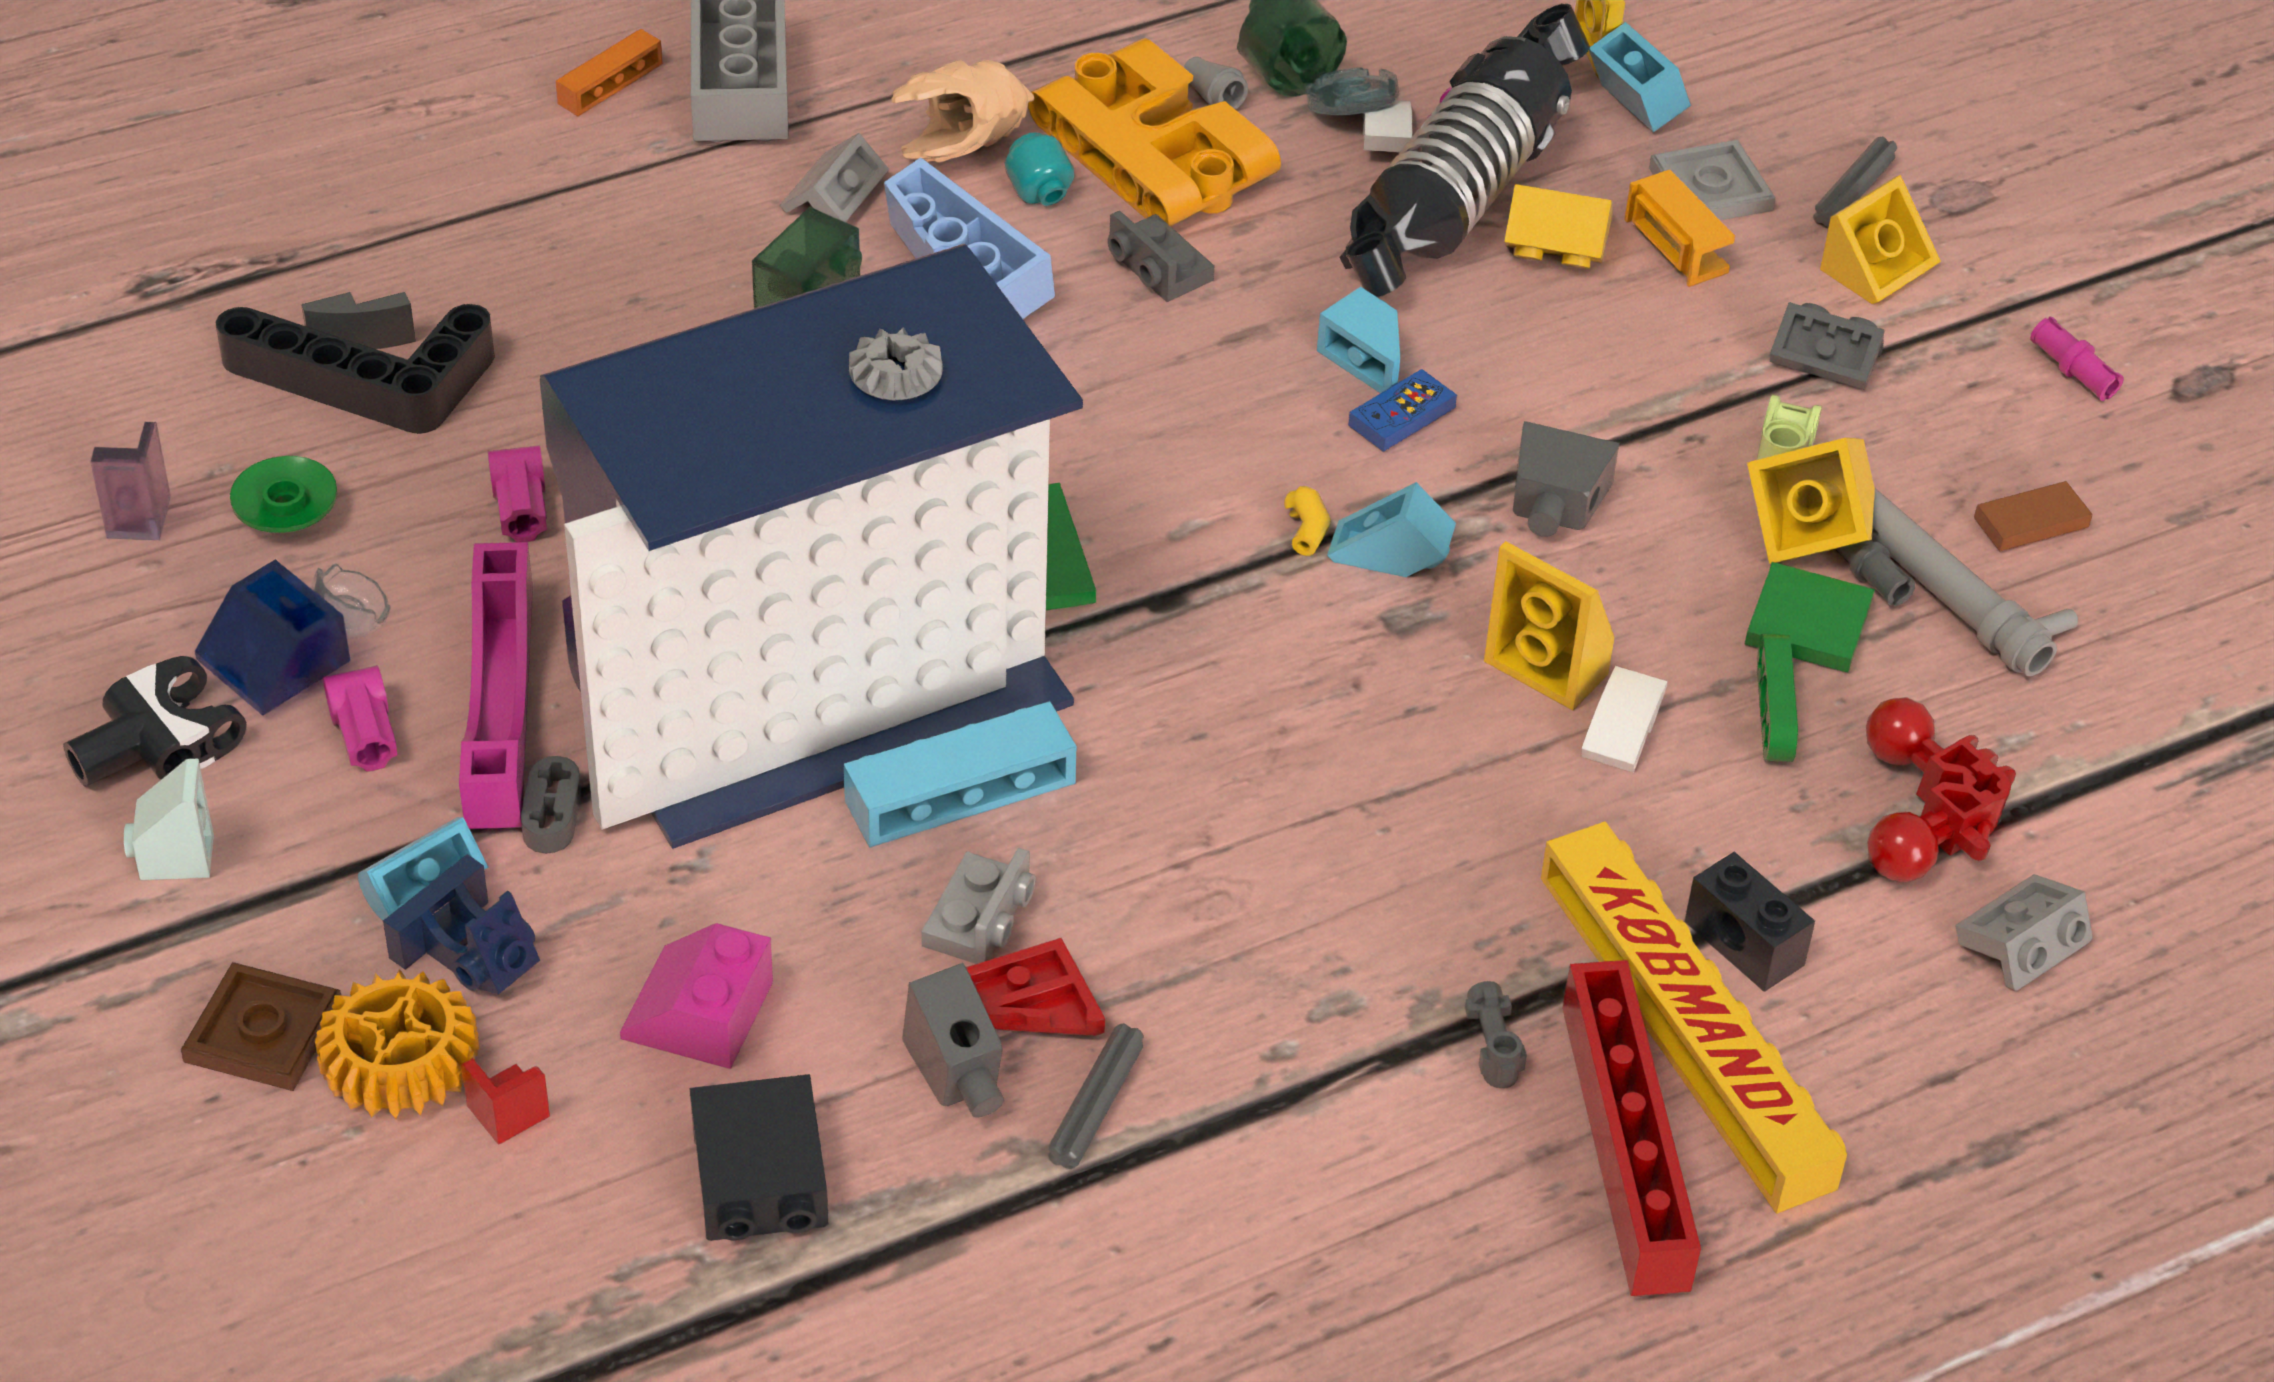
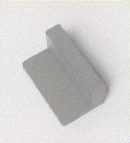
M858 133L826 151L784 199L780 207L787 213L808 201L827 225L834 230L846 223L888 172L889 168Z

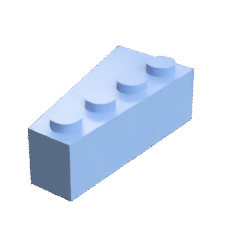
M920 157L884 182L890 224L915 259L966 244L1022 319L1055 297L1051 255Z

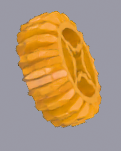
M399 968L395 978L383 980L375 972L371 985L365 987L353 982L350 991L351 997L335 995L332 1010L322 1012L321 1029L317 1031L315 1039L320 1074L323 1075L324 1080H327L328 1087L334 1097L343 1096L350 1110L364 1104L365 1110L368 1111L371 1118L382 1108L389 1109V1112L397 1119L401 1109L410 1107L421 1116L424 1103L428 1101L443 1106L446 1091L461 1092L462 1084L464 1083L461 1064L471 1058L475 1060V1057L478 1056L480 1043L476 1017L472 1013L471 1007H467L466 1000L463 998L461 991L451 992L445 978L430 984V980L424 971L419 973L414 979H406V976Z

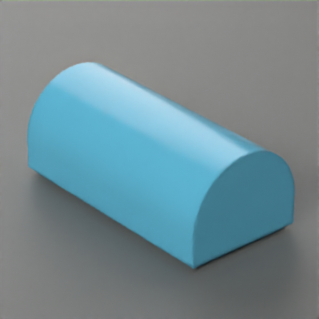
M456 817L362 870L358 874V881L369 906L380 919L384 920L465 855L468 854L483 864L484 870L488 868V865L464 817Z

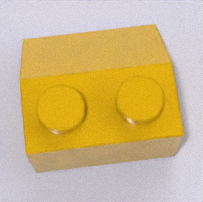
M1515 184L1504 241L1506 247L1514 248L1513 256L1542 261L1543 253L1562 256L1561 264L1590 269L1591 261L1602 263L1613 214L1612 200Z
M1845 437L1747 462L1769 564L1872 540L1875 488L1864 439Z

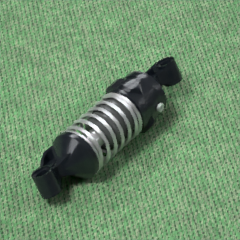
M1559 4L1546 9L1534 17L1517 37H1501L1490 42L1481 54L1476 53L1469 56L1449 82L1452 89L1442 100V103H1439L1431 116L1426 119L1421 128L1410 139V142L1406 143L1399 155L1393 159L1390 165L1370 188V194L1352 210L1350 223L1352 238L1348 242L1346 250L1339 258L1345 269H1354L1365 290L1376 297H1380L1394 291L1403 284L1406 279V273L1403 269L1401 253L1404 251L1418 257L1436 259L1452 254L1525 161L1528 162L1536 159L1556 135L1553 126L1568 111L1572 93L1568 74L1563 65L1580 59L1590 48L1570 4ZM1419 147L1422 148V152H1418Z

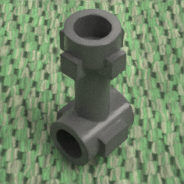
M1480 982L1469 989L1467 993L1468 999L1465 1002L1467 1018L1479 1019L1487 1047L1480 1050L1479 1068L1489 1085L1496 1088H1508L1516 1083L1519 1072L1525 1070L1526 1050L1521 1039L1516 1034L1507 1031L1503 1016L1511 1015L1512 1008L1509 995L1503 996L1502 989L1496 982Z

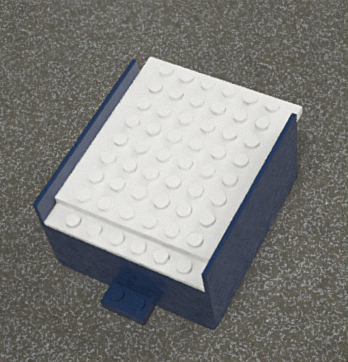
M966 244L954 246L540 375L546 448L562 495L565 520L564 527L571 596L562 600L568 663L573 679L581 692L593 816L601 830L651 813L669 845L674 849L844 788V763L1049 701L1056 712L1074 706V697L1045 657L1050 419L1082 409L1083 399ZM903 327L909 336L926 333L929 344L940 346L943 364L942 376L931 390L920 396L904 400L877 398L858 388L850 377L849 352L857 350L861 337L875 339L879 328L888 334H897ZM896 357L886 359L893 360L896 365L899 364L901 369L905 370V362L898 361Z

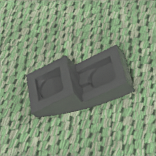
M351 292L301 304L304 326L374 349H382L416 342L411 303L405 292L358 304L355 303Z

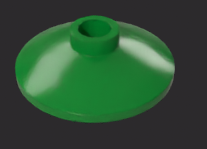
M278 456L257 462L245 469L236 478L230 491L231 506L237 518L251 528L271 533L293 532L319 522L331 511L337 499V484L331 471L315 460L300 456Z

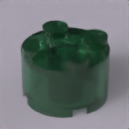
M1251 0L1249 13L1240 29L1237 51L1265 82L1280 95L1296 97L1308 94L1318 88L1314 82L1325 73L1329 77L1333 75L1344 58L1347 38L1336 18L1318 0Z

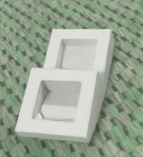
M1394 100L1381 108L1363 112L1364 150L1400 152L1406 143L1410 142L1412 138V108L1410 101Z
M1615 666L1581 748V757L1634 773L1648 732L1651 733L1667 688V681Z

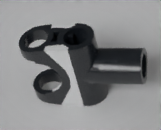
M178 656L147 666L112 684L106 691L102 707L112 721L63 743V747L75 776L83 786H89L143 759L156 776L162 780L186 759H199L200 769H203L228 754L243 739L247 722L239 710L232 705H220L217 707L211 705L201 709H187L186 707L190 705L189 702L203 691L207 683V674L200 663L194 658ZM192 672V675L184 684L172 687L177 677L184 673ZM232 721L225 733L214 737L215 732L223 724Z

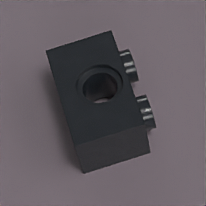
M1735 851L1693 877L1684 922L1762 991H1767L1805 966L1815 920Z

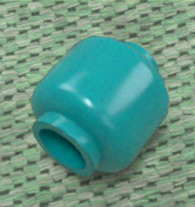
M1037 132L1028 133L1015 140L1004 162L1006 174L1016 193L1028 204L1041 202L1042 205L1049 206L1058 203L1066 196L1067 189L1071 186L1075 177L1074 167L1062 144L1054 136Z

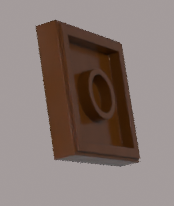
M232 962L181 1048L183 1062L294 1091L316 1051L315 1039L317 1031L321 1029L322 1012L332 1010L334 996L341 995V990Z

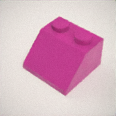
M714 923L665 945L620 1030V1039L731 1069L773 984L771 937Z

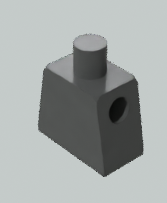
M1524 421L1517 464L1513 512L1517 516L1528 518V527L1539 536H1552L1557 532L1559 526L1574 530L1584 529L1613 484L1620 443Z
M964 963L909 982L902 1041L937 1100L943 1106H950L964 1100L972 1116L976 1118L995 1112L1004 1103V1097L997 1086L1003 1049Z

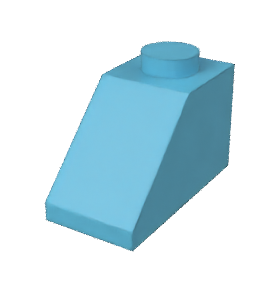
M1359 287L1320 313L1317 352L1377 392H1384L1397 384L1401 357L1397 310L1364 288Z
M1415 482L1339 520L1327 556L1335 563L1408 577L1424 568H1435L1445 560L1450 551L1449 545L1456 522Z

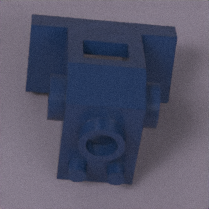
M468 854L383 920L389 959L406 970L427 953L451 970L459 982L472 991L481 989L499 995L540 961L533 944L535 942L534 931L522 918L512 893L506 891L499 897V901L487 911L483 909L489 903L484 865Z

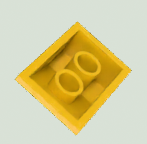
M1505 541L1499 547L1484 662L1563 706L1574 710L1609 673L1615 637L1599 592L1593 587Z

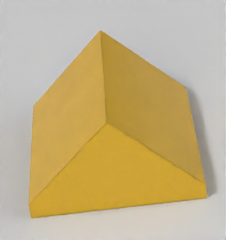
M1901 175L1893 177L1830 217L1820 270L1871 304L1878 303L1941 262Z

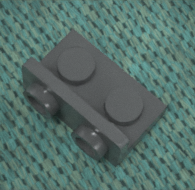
M1121 211L1110 215V232L1107 242L1111 254L1116 260L1122 261L1140 278L1146 287L1152 288L1166 302L1214 281L1215 265L1157 214L1137 223H1133Z
M1789 302L1770 352V362L1865 390L1876 359L1881 356L1885 330L1877 328L1876 324L1865 318L1851 317L1846 319L1830 314L1828 310L1817 304L1804 303L1798 305Z

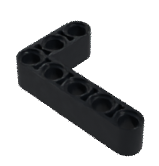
M462 304L451 309L408 360L252 308H231L221 313L216 320L222 364L227 371L416 434L431 432L442 425L495 358L490 313L486 308L475 304Z

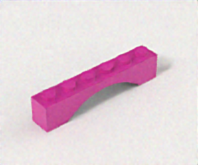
M528 542L474 543L471 579V687L467 727L464 738L461 741L459 789L463 817L469 829L522 827L521 812L524 791L533 600Z

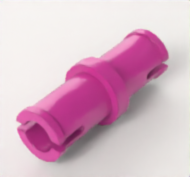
M2052 316L2041 320L2033 329L2030 341L2059 363V370L2067 377L2075 376L2094 392L2101 401L2110 399L2122 386L2124 377L2120 373L2115 372L2094 354L2095 347L2086 340H2077L2058 324L2057 320Z

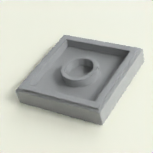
M1738 140L1651 155L1649 169L1653 175L1670 169L1719 220L1764 213L1774 209L1776 199Z

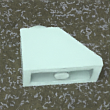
M186 759L137 799L134 823H126L124 827V849L127 858L135 857L140 880L210 878L214 832L199 759Z

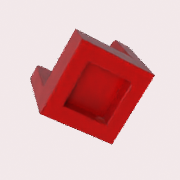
M473 1058L461 1064L467 1107L498 1145L550 1117L546 1078L538 1066L523 1072L516 1063L489 1078Z

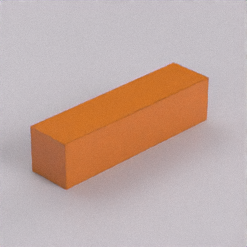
M639 29L557 79L558 105L574 115L580 116L663 64L661 40L643 29Z

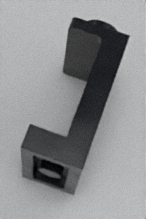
M810 1074L689 1088L706 1239L709 1241L722 1239L737 1241L755 1235L780 1232L802 1233L813 1228L826 1227L828 1225L827 1185Z

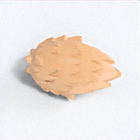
M958 60L945 64L933 72L917 73L911 76L906 84L893 91L892 103L914 99L918 101L928 98L930 105L926 114L930 117V123L920 137L901 147L903 157L906 159H919L921 157L927 162H941L971 153L983 145L985 147L991 146L1002 137H1008L1014 128L1019 127L1022 118L1026 116L1028 103L1034 100V95L1003 64L995 61H979L969 66L964 61Z

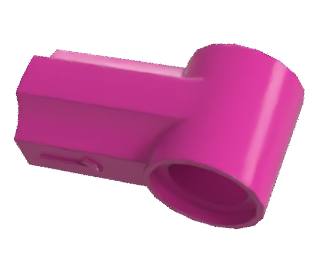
M540 445L488 451L493 498L497 497L502 535L510 536L516 542L535 541L538 534L547 530L545 500L542 492L546 491Z
M378 665L323 677L330 716L333 725H339L350 765L359 766L366 772L385 768L387 762L398 754L395 736L387 715L389 713L388 702Z

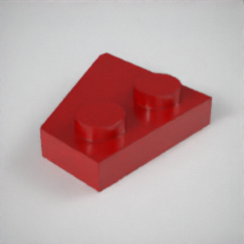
M1062 938L966 967L988 1016L997 1030L1094 1036L1105 1033V1017Z

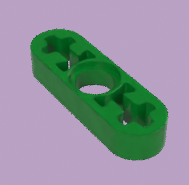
M1762 633L1757 652V681L1763 757L1765 761L1793 762L1797 749L1798 720L1790 635Z

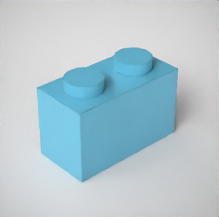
M1626 22L1589 48L1601 85L1653 132L1691 106L1678 67Z

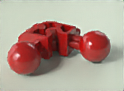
M1908 697L1893 698L1881 702L1868 717L1866 724L1867 744L1880 760L1894 766L1914 763L1924 772L1916 795L1925 802L1921 816L1911 812H1896L1883 816L1869 833L1867 840L1868 859L1880 875L1896 882H1909L1924 877L1937 861L1938 846L1950 856L1962 849L1972 859L1977 861L1984 860L1991 847L1988 841L1989 835L1996 829L2016 777L2015 770L2006 765L1997 767L1999 757L1993 750L1987 748L1977 750L1979 740L1975 735H1968L1943 749L1934 741V719L1923 704Z

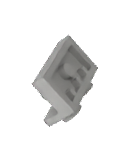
M1018 848L1009 865L966 851L921 931L922 947L975 964L988 961L996 946L1003 948L1011 935L1014 923L1013 915L1018 906L1026 907L1034 891L1036 876L1029 873L1030 851Z
M2035 874L1955 925L1959 945L2001 960L2005 986L2016 991L2092 940L2085 891Z

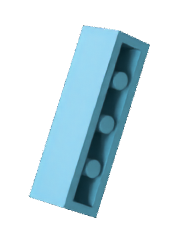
M1049 701L844 763L845 803L870 848L1076 784L1077 746Z

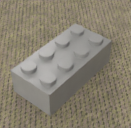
M691 0V110L693 141L721 142L725 140L768 141L772 139H789L785 0Z

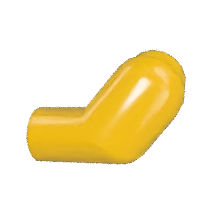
M1299 486L1296 490L1290 491L1286 495L1284 507L1285 509L1293 507L1289 515L1295 519L1301 518L1302 520L1301 526L1292 539L1293 549L1301 555L1311 556L1315 553L1331 525V518L1318 491L1309 486Z

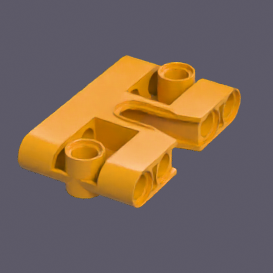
M1147 38L1139 39L1109 55L1099 52L1082 55L1075 62V78L1062 76L1031 91L1034 95V100L1028 103V109L1031 117L1040 129L1047 135L1054 136L1068 153L1144 218L1157 214L1169 226H1173L1200 211L1220 213L1227 210L1233 202L1234 194L1277 173L1281 167L1280 154L1274 142L1226 101L1191 110L1193 103L1188 100V84L1193 81V74Z

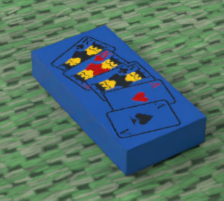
M1420 369L1350 411L1348 425L1384 452L1456 408L1457 394L1426 371Z

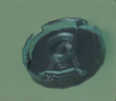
M1363 67L1337 70L1323 74L1315 79L1316 86L1309 83L1305 87L1308 109L1326 115L1366 113L1384 108L1394 103L1399 97L1397 76L1386 69L1379 70V76L1369 75L1368 69H1363Z

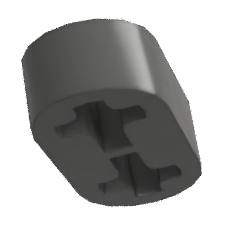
M549 756L536 762L529 772L521 812L523 840L527 847L535 852L544 854L558 852L567 847L573 839L581 799V783L578 766L567 757ZM553 781H559L557 793H548V788L552 786ZM546 816H554L555 821L550 824V828L543 829Z

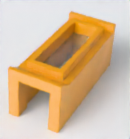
M1670 169L1630 183L1624 220L1627 223L1632 221L1680 272H1683L1687 278L1688 287L1729 273L1730 265L1722 257L1720 258L1714 250L1734 244L1735 235Z

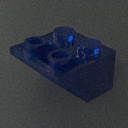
M276 559L230 587L194 651L196 659L262 716L351 661L343 614Z

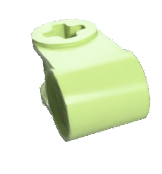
M1772 395L1763 424L1757 460L1813 446L1822 406L1814 405L1809 409L1781 402L1780 396Z

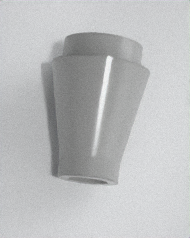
M1193 57L1184 65V68L1193 74V81L1189 84L1193 86L1209 105L1226 101L1236 110L1245 101L1248 93V84L1240 70L1205 61L1200 57Z

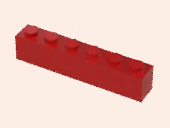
M1628 960L1570 964L1562 1009L1630 1295L1641 1296L1691 1292L1701 1245Z

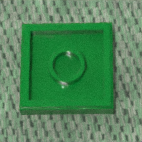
M1772 562L1747 630L1745 645L1758 648L1762 633L1790 635L1792 658L1848 673L1875 589Z

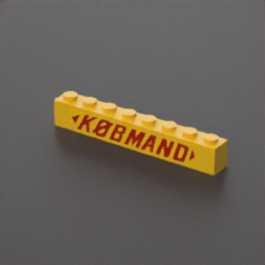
M1606 821L1546 841L1540 879L1599 962L1628 960L1645 1028L1774 1212L1777 1214L1837 1191L1847 1158L1846 1147L1841 1136L1834 1129H1829L1814 1108L1809 1092L1803 1086L1797 1085L1783 1066L1782 1058L1777 1048L1772 1043H1766L1753 1025L1747 1007L1741 1001L1735 1000L1722 982L1721 974L1715 963L1710 959L1706 960L1692 941V936L1686 923L1681 919H1676L1663 901L1662 893L1656 882L1652 879H1647L1636 864L1629 845L1624 840L1618 839Z

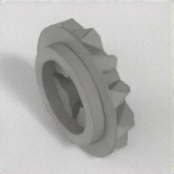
M904 327L897 334H888L879 328L875 339L861 337L857 350L849 352V373L854 384L865 393L881 399L904 400L920 396L931 390L939 382L943 372L940 346L929 344L926 333L909 336ZM896 357L898 361L905 362V370H902L899 364L896 365L893 360L886 359Z

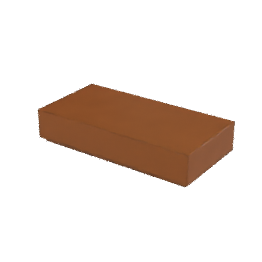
M2064 481L1977 504L1974 519L1999 551L2088 528L2093 514L2069 483Z

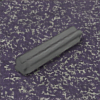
M1884 136L1877 137L1815 205L1816 213L1813 215L1817 224L1823 223L1828 228L1831 216L1860 199L1895 159L1896 143L1894 141H1887Z
M1123 1023L1113 1029L1049 1144L1050 1153L1048 1157L1054 1165H1062L1066 1169H1073L1079 1165L1143 1048L1142 1040L1144 1035L1138 1028H1131Z

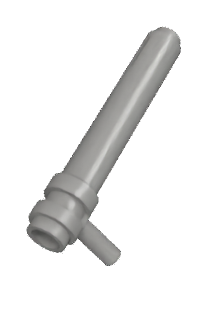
M1875 488L1872 541L1882 543L1889 550L1890 557L1977 632V639L1992 653H2001V660L2011 670L2018 673L2023 672L2026 676H2034L2043 671L2051 663L2057 652V645L2052 641V636L2076 628L2078 617L2074 610L2064 609L2033 619L2015 601L2003 599Z

